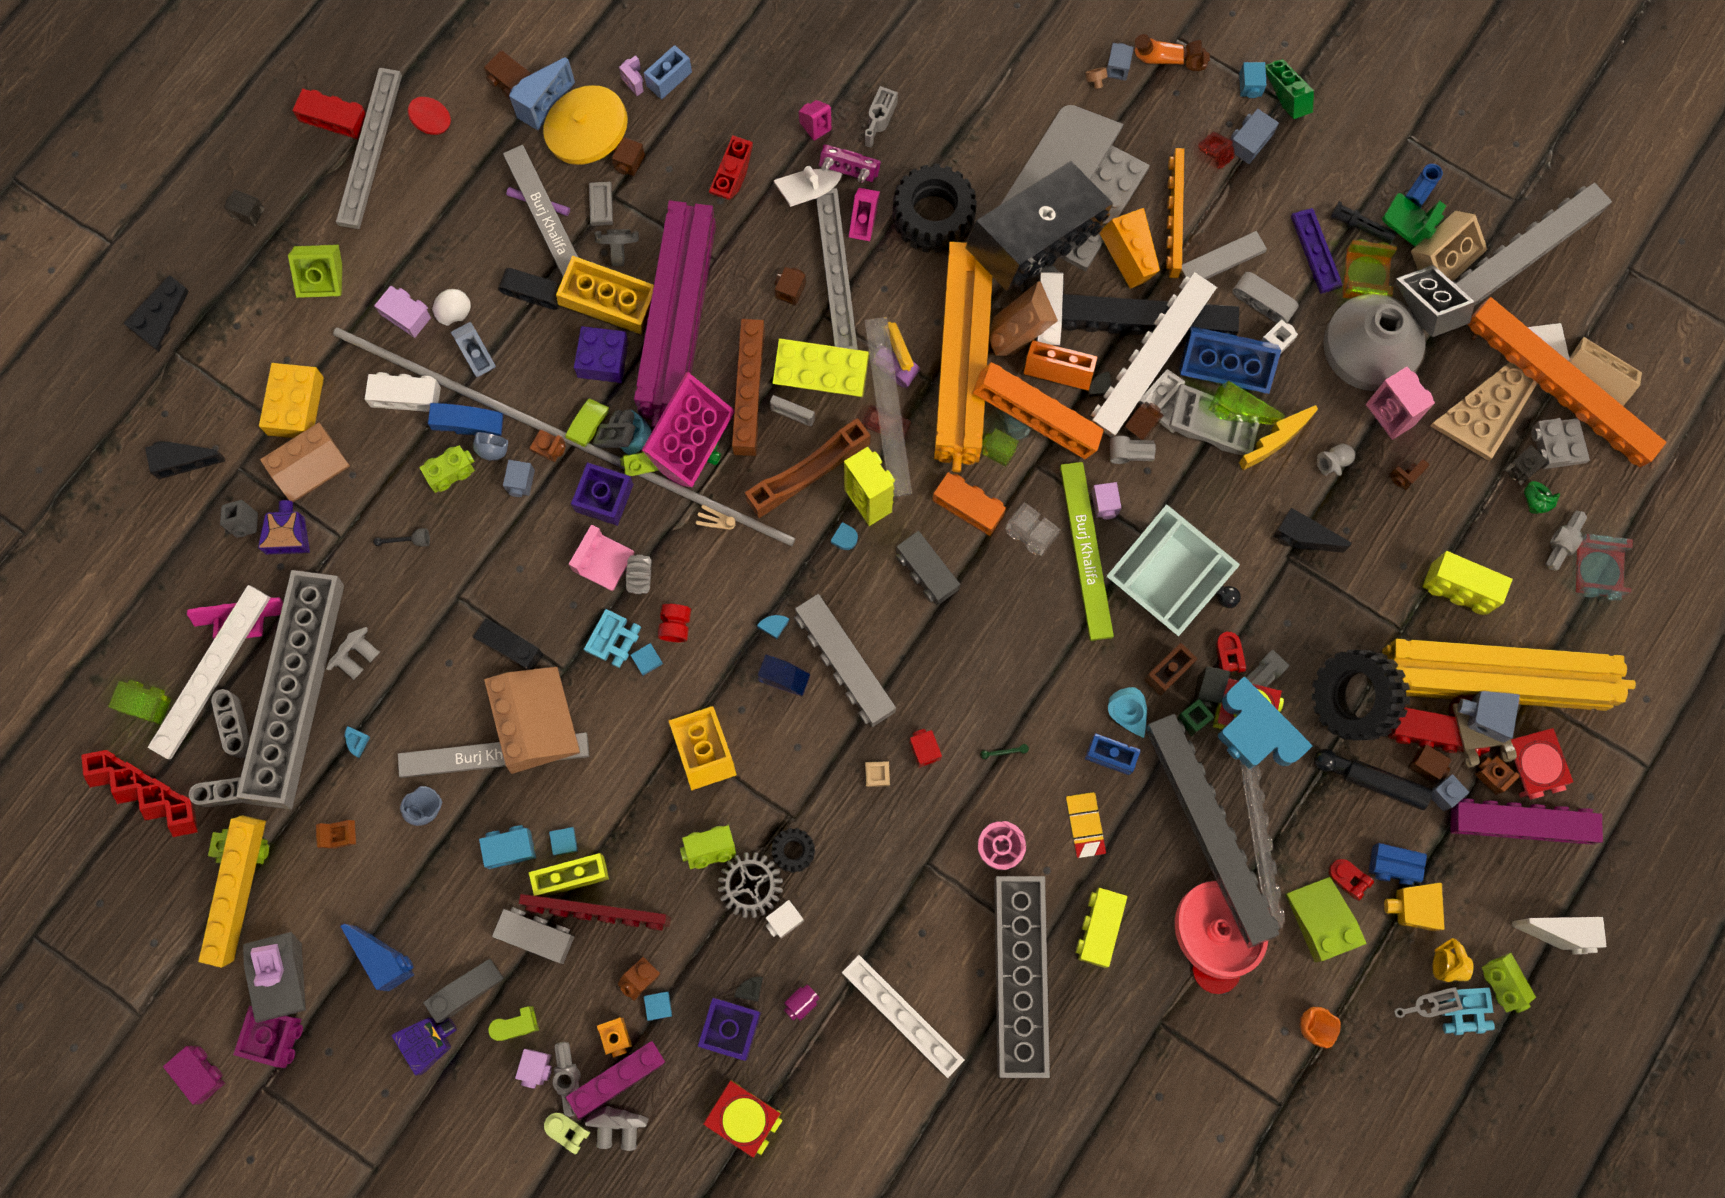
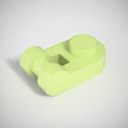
M561 1112L549 1115L544 1123L546 1134L574 1154L578 1153L581 1148L579 1146L584 1138L587 1139L590 1134L588 1129ZM570 1129L575 1132L571 1140L566 1137Z

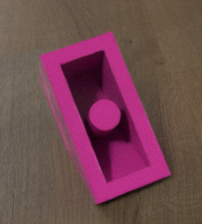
M818 100L811 104H805L799 111V122L814 141L832 130L831 107Z
M858 188L853 205L849 232L850 238L865 241L871 240L880 196L879 191Z

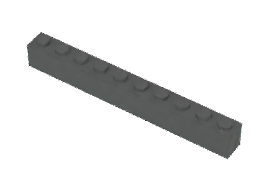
M1175 714L1150 723L1146 728L1149 739L1248 949L1279 935L1278 930H1280L1278 921L1274 916L1271 917L1267 909L1269 907L1267 898L1263 893L1260 894L1256 886L1258 885L1257 877L1253 871H1249L1246 865V854L1242 849L1238 848L1235 842L1237 840L1235 831L1232 827H1228L1225 821V810L1215 800L1216 792L1211 783L1208 784L1204 777L1206 775L1204 766L1201 762H1197L1194 756V745L1190 740L1187 741L1182 721L1180 719L1177 720Z

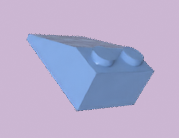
M564 57L523 78L518 85L512 88L509 97L519 120L536 130L541 128L551 107L575 83L567 58Z

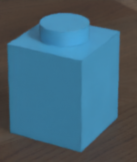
M1265 62L1243 63L1239 73L1240 97H1262L1266 88Z

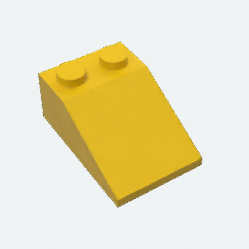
M713 706L669 720L691 791L736 776L733 760Z

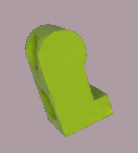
M534 1007L521 1008V1016L508 1020L496 1019L492 1021L488 1028L490 1037L497 1041H504L539 1031Z

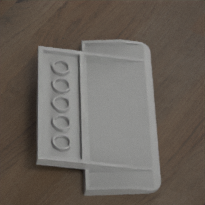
M1067 105L1059 111L1001 204L1072 161L1113 203L1109 211L1110 216L1102 224V227H1104L1112 219L1120 217L1150 165L1112 146L1124 124L1080 107ZM1100 234L1095 237L1090 236L1082 246H1075L1067 256H1060V258L1087 271L1104 241Z

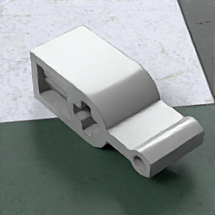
M882 86L879 87L869 109V129L865 131V146L872 147L876 132H882L887 128L898 103V92Z
M1454 987L1423 995L1417 999L1415 1007L1407 1009L1397 1008L1394 1012L1398 1018L1416 1011L1421 1016L1434 1017L1462 1010L1463 1008L1457 989ZM1453 998L1456 999L1455 1001H1451V1002H1447V1003H1443V1004H1438V1002H1441V1001H1445V1000H1449V999H1453ZM1424 999L1434 1002L1435 1007L1431 1008L1432 1013L1421 1010L1420 1005L1423 1004ZM1402 1010L1403 1015H1399L1398 1011Z

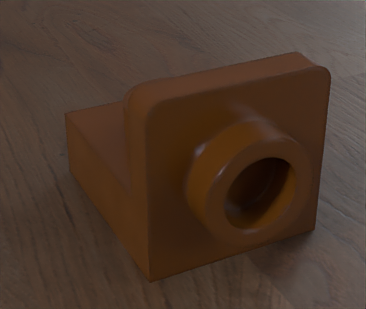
M1422 459L1418 465L1413 462L1406 471L1397 466L1389 476L1396 486L1407 490L1430 464Z

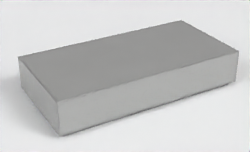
M611 182L589 183L591 226L613 225Z
M772 396L770 401L771 411L805 425H813L815 421L814 411L777 396Z

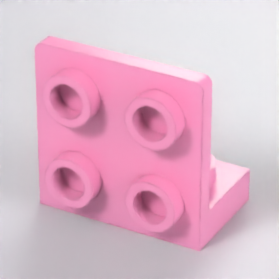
M591 525L569 562V566L573 572L613 591L627 568L628 558L634 555V551L602 535L599 528Z

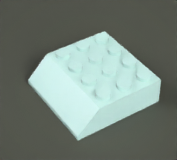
M1166 504L1107 577L1179 636L1240 564Z

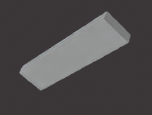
M1257 231L1183 264L1180 273L1184 279L1186 276L1191 278L1194 272L1204 279H1208L1265 253L1267 248Z

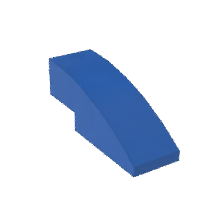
M430 403L428 425L435 431H455L456 434L476 435V433L482 432L502 436L503 413L462 405Z

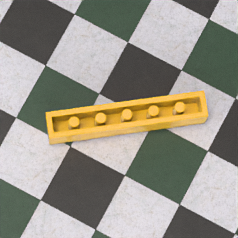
M242 815L230 821L198 962L222 968L232 963L235 959L266 821Z

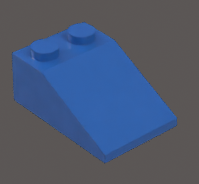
M349 924L340 926L376 990L390 991L414 976L411 970L414 966L407 955L403 956V954L358 926Z

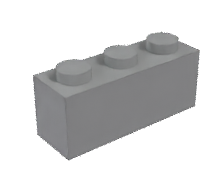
M512 907L511 911L503 909L492 937L564 964L574 936L569 935L570 929L560 925H556L555 929L546 926L547 920L534 916L533 920L524 917L526 912Z

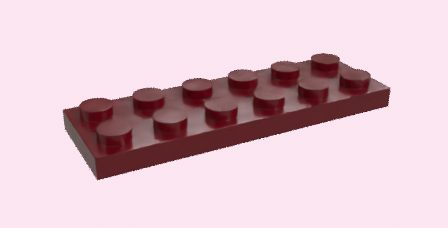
M520 894L519 904L525 906V911L537 914H544V910H549V914L553 916L567 918L568 913H570L577 919L591 921L592 917H598L597 921L608 924H615L616 920L622 921L621 924L637 928L642 923L646 924V928L663 931V927H670L671 917L660 913Z

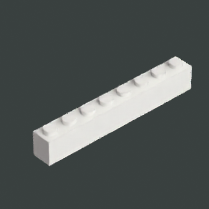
M1194 272L1191 278L1185 277L1179 286L1182 289L1178 296L1174 294L1166 306L1169 307L1167 313L1163 314L1161 312L1154 322L1157 326L1153 333L1147 332L1141 341L1144 344L1140 351L1136 349L1129 358L1131 362L1129 368L1125 369L1123 367L1116 377L1119 381L1116 387L1110 386L1103 396L1107 399L1102 407L1098 404L1090 415L1094 418L1092 422L1103 428V432L1111 438L1117 434L1216 290V286Z

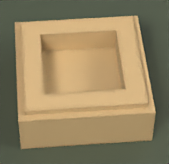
M889 761L865 762L866 787L890 786Z

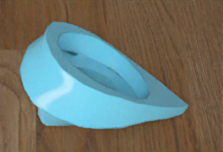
M633 410V425L636 426L633 439L629 447H620L628 455L642 450L651 435L648 423Z
M1128 687L1113 693L1108 702L1109 715L1127 730L1144 738L1147 724V705L1142 692L1135 687Z

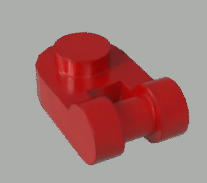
M1233 632L1222 633L1216 641L1219 668L1230 672H1245L1246 664L1239 637ZM1234 655L1235 662L1229 663L1227 656Z
M1336 860L1329 867L1328 873L1331 879L1358 901L1364 896L1363 892L1374 884V880L1364 874L1348 860ZM1353 878L1359 881L1356 886L1350 883Z

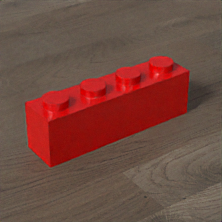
M1404 708L1408 710L1406 716L1399 718L1401 724L1397 729H1391L1392 732L1388 736V738L1396 739V742L1400 744L1414 742L1419 743V747L1425 745L1434 748V746L1443 748L1442 751L1448 753L1464 752L1456 718L1453 716ZM1490 747L1475 750L1478 756L1481 757V755L1490 752Z

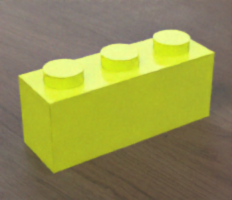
M600 853L529 872L533 894L538 897H546L609 880L605 859Z
M1098 888L1096 893H1091L1088 906L1092 908L1090 915L1085 916L1082 930H1085L1083 940L1079 939L1076 947V953L1079 954L1078 960L1103 968L1109 967L1127 896L1102 888Z

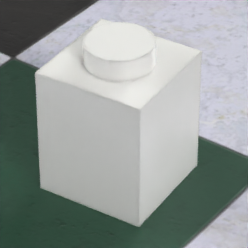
M788 900L766 917L769 923L765 926L773 937L778 934L780 938H783L804 922V919Z

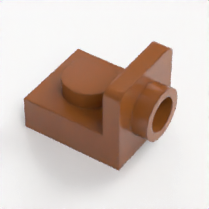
M540 429L529 449L531 452L555 462L558 457L563 455L566 445L562 436H554Z

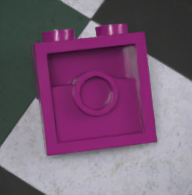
M249 1006L233 1055L274 1067L286 1068L287 1064H290L295 1056V1050L292 1048L295 1039H298L302 1034L303 1026L300 1024L302 1019L286 1015L256 1023L252 1006Z

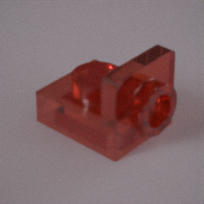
M1214 131L1198 144L1199 151L1214 158L1216 167L1222 169L1235 157L1232 141Z

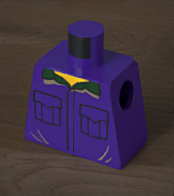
M427 1018L391 1036L415 1076L424 1074L451 1048L446 1037L455 1032L457 1028L450 1018L439 1025L434 1018Z

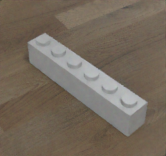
M815 595L795 608L797 615L794 617L795 621L801 629L806 628L809 633L807 638L814 648L818 646L822 652L820 658L827 667L831 665L835 671L832 674L839 686L843 684L848 691L845 693L852 705L855 703L861 710L858 714L865 724L870 723L874 727L896 712L895 705L820 595Z

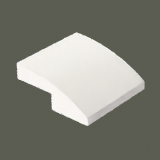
M1167 369L1141 397L1139 403L1142 405L1148 402L1157 405L1161 409L1160 412L1164 415L1160 423L1174 433L1175 430L1169 427L1179 385H1185V381Z

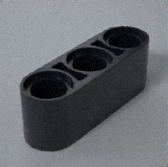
M513 268L505 269L498 286V290L501 293L551 310H557L559 307L556 297L560 286L559 283Z

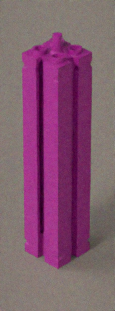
M669 200L636 385L637 390L634 397L639 415L646 419H653V428H655L686 372L692 374L714 244V234L717 227L716 219L714 218V208L710 205L695 204L694 207L687 206L686 202Z

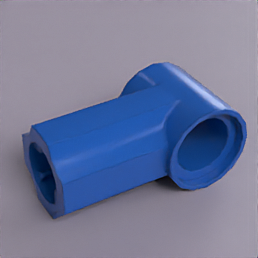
M1436 164L1426 165L1405 197L1421 208L1443 175L1441 167Z

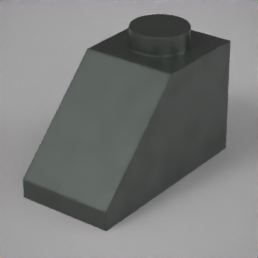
M1206 667L1197 677L1194 703L1200 699L1207 709L1218 707L1222 702L1230 671Z

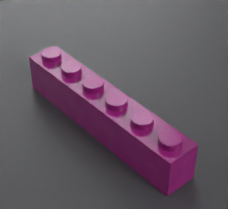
M1462 799L1451 808L1452 834L1588 845L1603 842L1602 814L1593 813V809L1580 808L1576 812L1569 811V807L1557 806L1554 807V810L1545 809V805L1538 804L1530 805V808L1522 807L1521 803H1506V806L1498 805L1497 801H1483V804L1474 803L1473 799Z

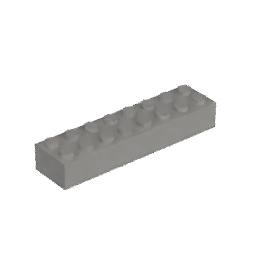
M996 876L994 879L997 1077L1050 1078L1045 876Z

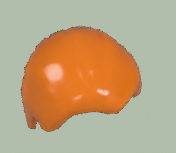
M1311 1007L1306 1010L1300 1018V1030L1303 1037L1313 1045L1323 1048H1330L1334 1045L1341 1028L1339 1018L1323 1007Z

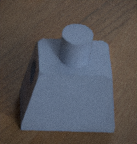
M1480 691L1473 696L1472 701L1461 699L1458 704V712L1470 715L1468 722L1470 729L1505 743L1513 738L1520 695Z

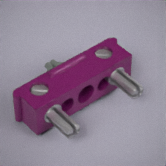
M823 145L819 166L822 171L825 170L827 172L829 169L856 177L859 182L863 183L865 180L873 182L874 178L878 177L881 161L846 149Z

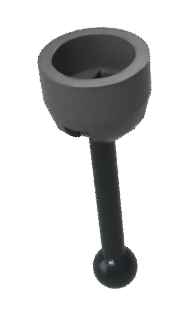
M420 528L415 530L412 536L388 539L376 537L373 543L375 546H381L384 543L412 541L414 545L424 547L429 546L430 535L427 528Z

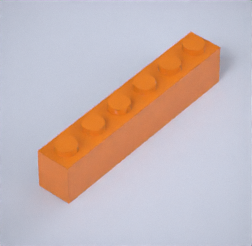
M990 362L980 371L972 392L973 394L1083 459L1088 458L1098 450L1104 431L1103 428L1079 415L1076 411L1062 405L1056 399L1042 393L1039 389L1022 381L1019 377L1002 369L999 365Z

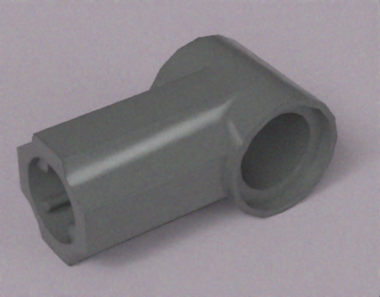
M1272 649L1258 663L1259 666L1248 675L1247 679L1251 684L1267 687L1290 665Z

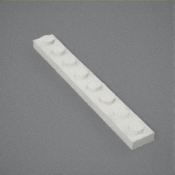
M250 585L246 587L149 744V749L166 759H172L271 597Z

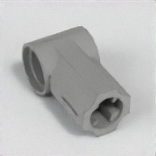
M1126 436L1110 438L1111 463L1124 464L1130 461H1154L1156 448L1154 440H1130Z

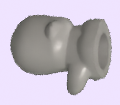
M1339 444L1331 448L1329 452L1323 451L1317 455V466L1323 475L1327 476L1334 471L1337 475L1341 476V467L1349 466L1353 463L1355 451L1349 445Z

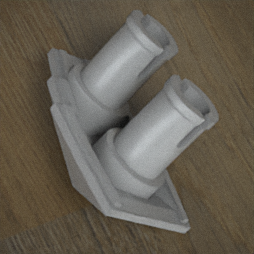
M364 627L349 633L347 639L339 646L338 652L329 660L326 669L331 670L334 666H339L354 680L364 669L348 656V652L351 649H355L368 662H371L380 653L379 650L375 649L364 639L368 628Z
M605 1106L592 1111L585 1125L597 1127L596 1147L600 1149L611 1148L612 1129L622 1128L621 1149L632 1151L637 1147V1128L646 1127L649 1118Z

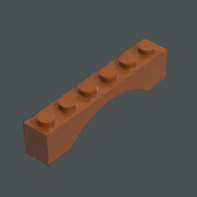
M741 319L732 441L734 455L756 456L759 391L765 337L764 320Z
M858 418L841 428L823 446L795 466L761 481L746 491L747 503L757 517L761 518L842 464L845 460L869 446L871 435Z

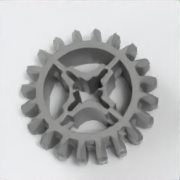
M746 852L744 853V861H741L740 857L736 855L735 860L737 864L734 865L731 861H728L727 864L731 870L728 871L724 868L721 870L727 877L718 878L720 883H725V886L719 887L718 891L726 892L720 899L721 901L730 900L726 905L727 909L732 908L734 905L736 906L733 912L735 915H738L742 909L743 918H747L748 911H751L752 917L756 918V910L760 909L761 914L765 915L764 906L767 905L769 909H774V906L770 903L771 899L779 902V897L775 896L774 893H782L783 889L776 887V884L783 883V879H775L774 876L780 874V870L775 869L771 871L775 865L773 861L765 865L767 856L764 855L761 861H758V853H754L753 860H749V854ZM746 866H757L763 869L766 874L752 876L747 871ZM739 870L742 875V882L735 889L731 890L733 876ZM745 874H747V877L752 882H757V886H754L756 896H754L749 888L744 889V885H747L745 883L747 881ZM770 880V890L767 896L761 900L759 888L766 881ZM749 894L752 896L755 904L745 905L738 902L734 897Z

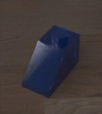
M765 655L758 673L759 682L802 697L810 678V674L787 661Z

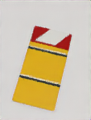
M1095 793L1067 796L1066 800L1077 858L1106 854Z

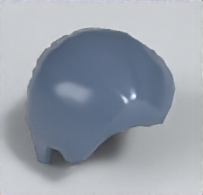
M420 786L403 798L400 805V813L403 819L411 825H426L437 817L443 802L435 790L427 786Z

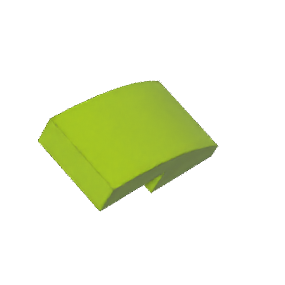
M589 398L575 417L565 438L586 447L595 436L599 424L607 416L609 407Z

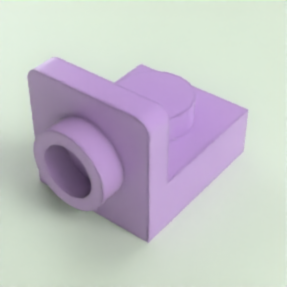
M634 56L631 59L625 60L619 69L621 79L638 96L644 92L642 86L643 78L638 72L641 69L637 56Z

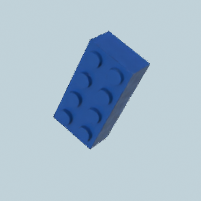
M1190 326L1179 368L1180 375L1269 394L1281 354V348L1273 343Z

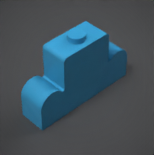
M1245 676L1223 696L1222 706L1225 711L1237 716L1219 732L1218 738L1228 747V753L1234 759H1239L1248 769L1258 765L1271 751L1273 752V759L1277 764L1289 766L1299 760L1312 747L1310 742Z

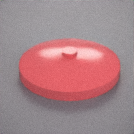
M1210 881L1196 886L1182 898L1175 914L1176 937L1184 955L1200 971L1216 978L1233 979L1249 973L1262 961L1267 950L1268 941L1248 949L1217 881Z

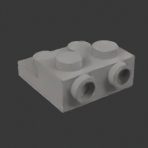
M1561 418L1538 421L1532 427L1531 435L1533 441L1536 442L1538 449L1537 459L1541 463L1542 469L1584 464L1590 461L1578 418L1562 421Z

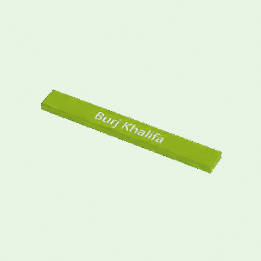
M1083 462L1060 465V472L1090 641L1110 639L1114 635Z

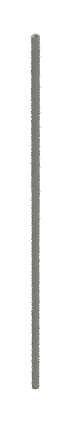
M340 328L334 330L333 335L418 375L431 376L440 385L533 428L541 429L554 436L560 435L566 443L624 469L620 464V457L590 443L583 447L566 439V432ZM653 472L638 475L698 504L705 505L728 517H733L735 521L787 545L793 546L796 538Z

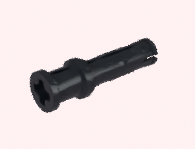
M1338 201L1329 218L1345 223L1348 228L1355 227L1389 245L1397 234L1396 231L1360 215L1359 210H1352L1342 205L1341 201Z

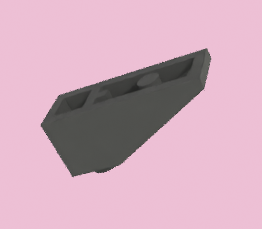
M488 959L442 988L423 1003L436 1023H442L498 984L504 977L493 961Z

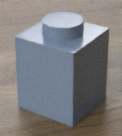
M1123 43L1112 44L1107 65L1108 77L1126 81L1134 47Z
M508 460L503 487L509 495L514 497L530 495L535 472L532 464Z
M1452 774L1432 788L1431 799L1442 811L1453 808L1469 791Z

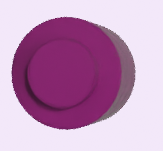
M806 984L803 988L800 987L784 1002L786 1008L783 1011L791 1020L794 1021L797 1018L801 1021L817 1005L816 1002L820 998Z

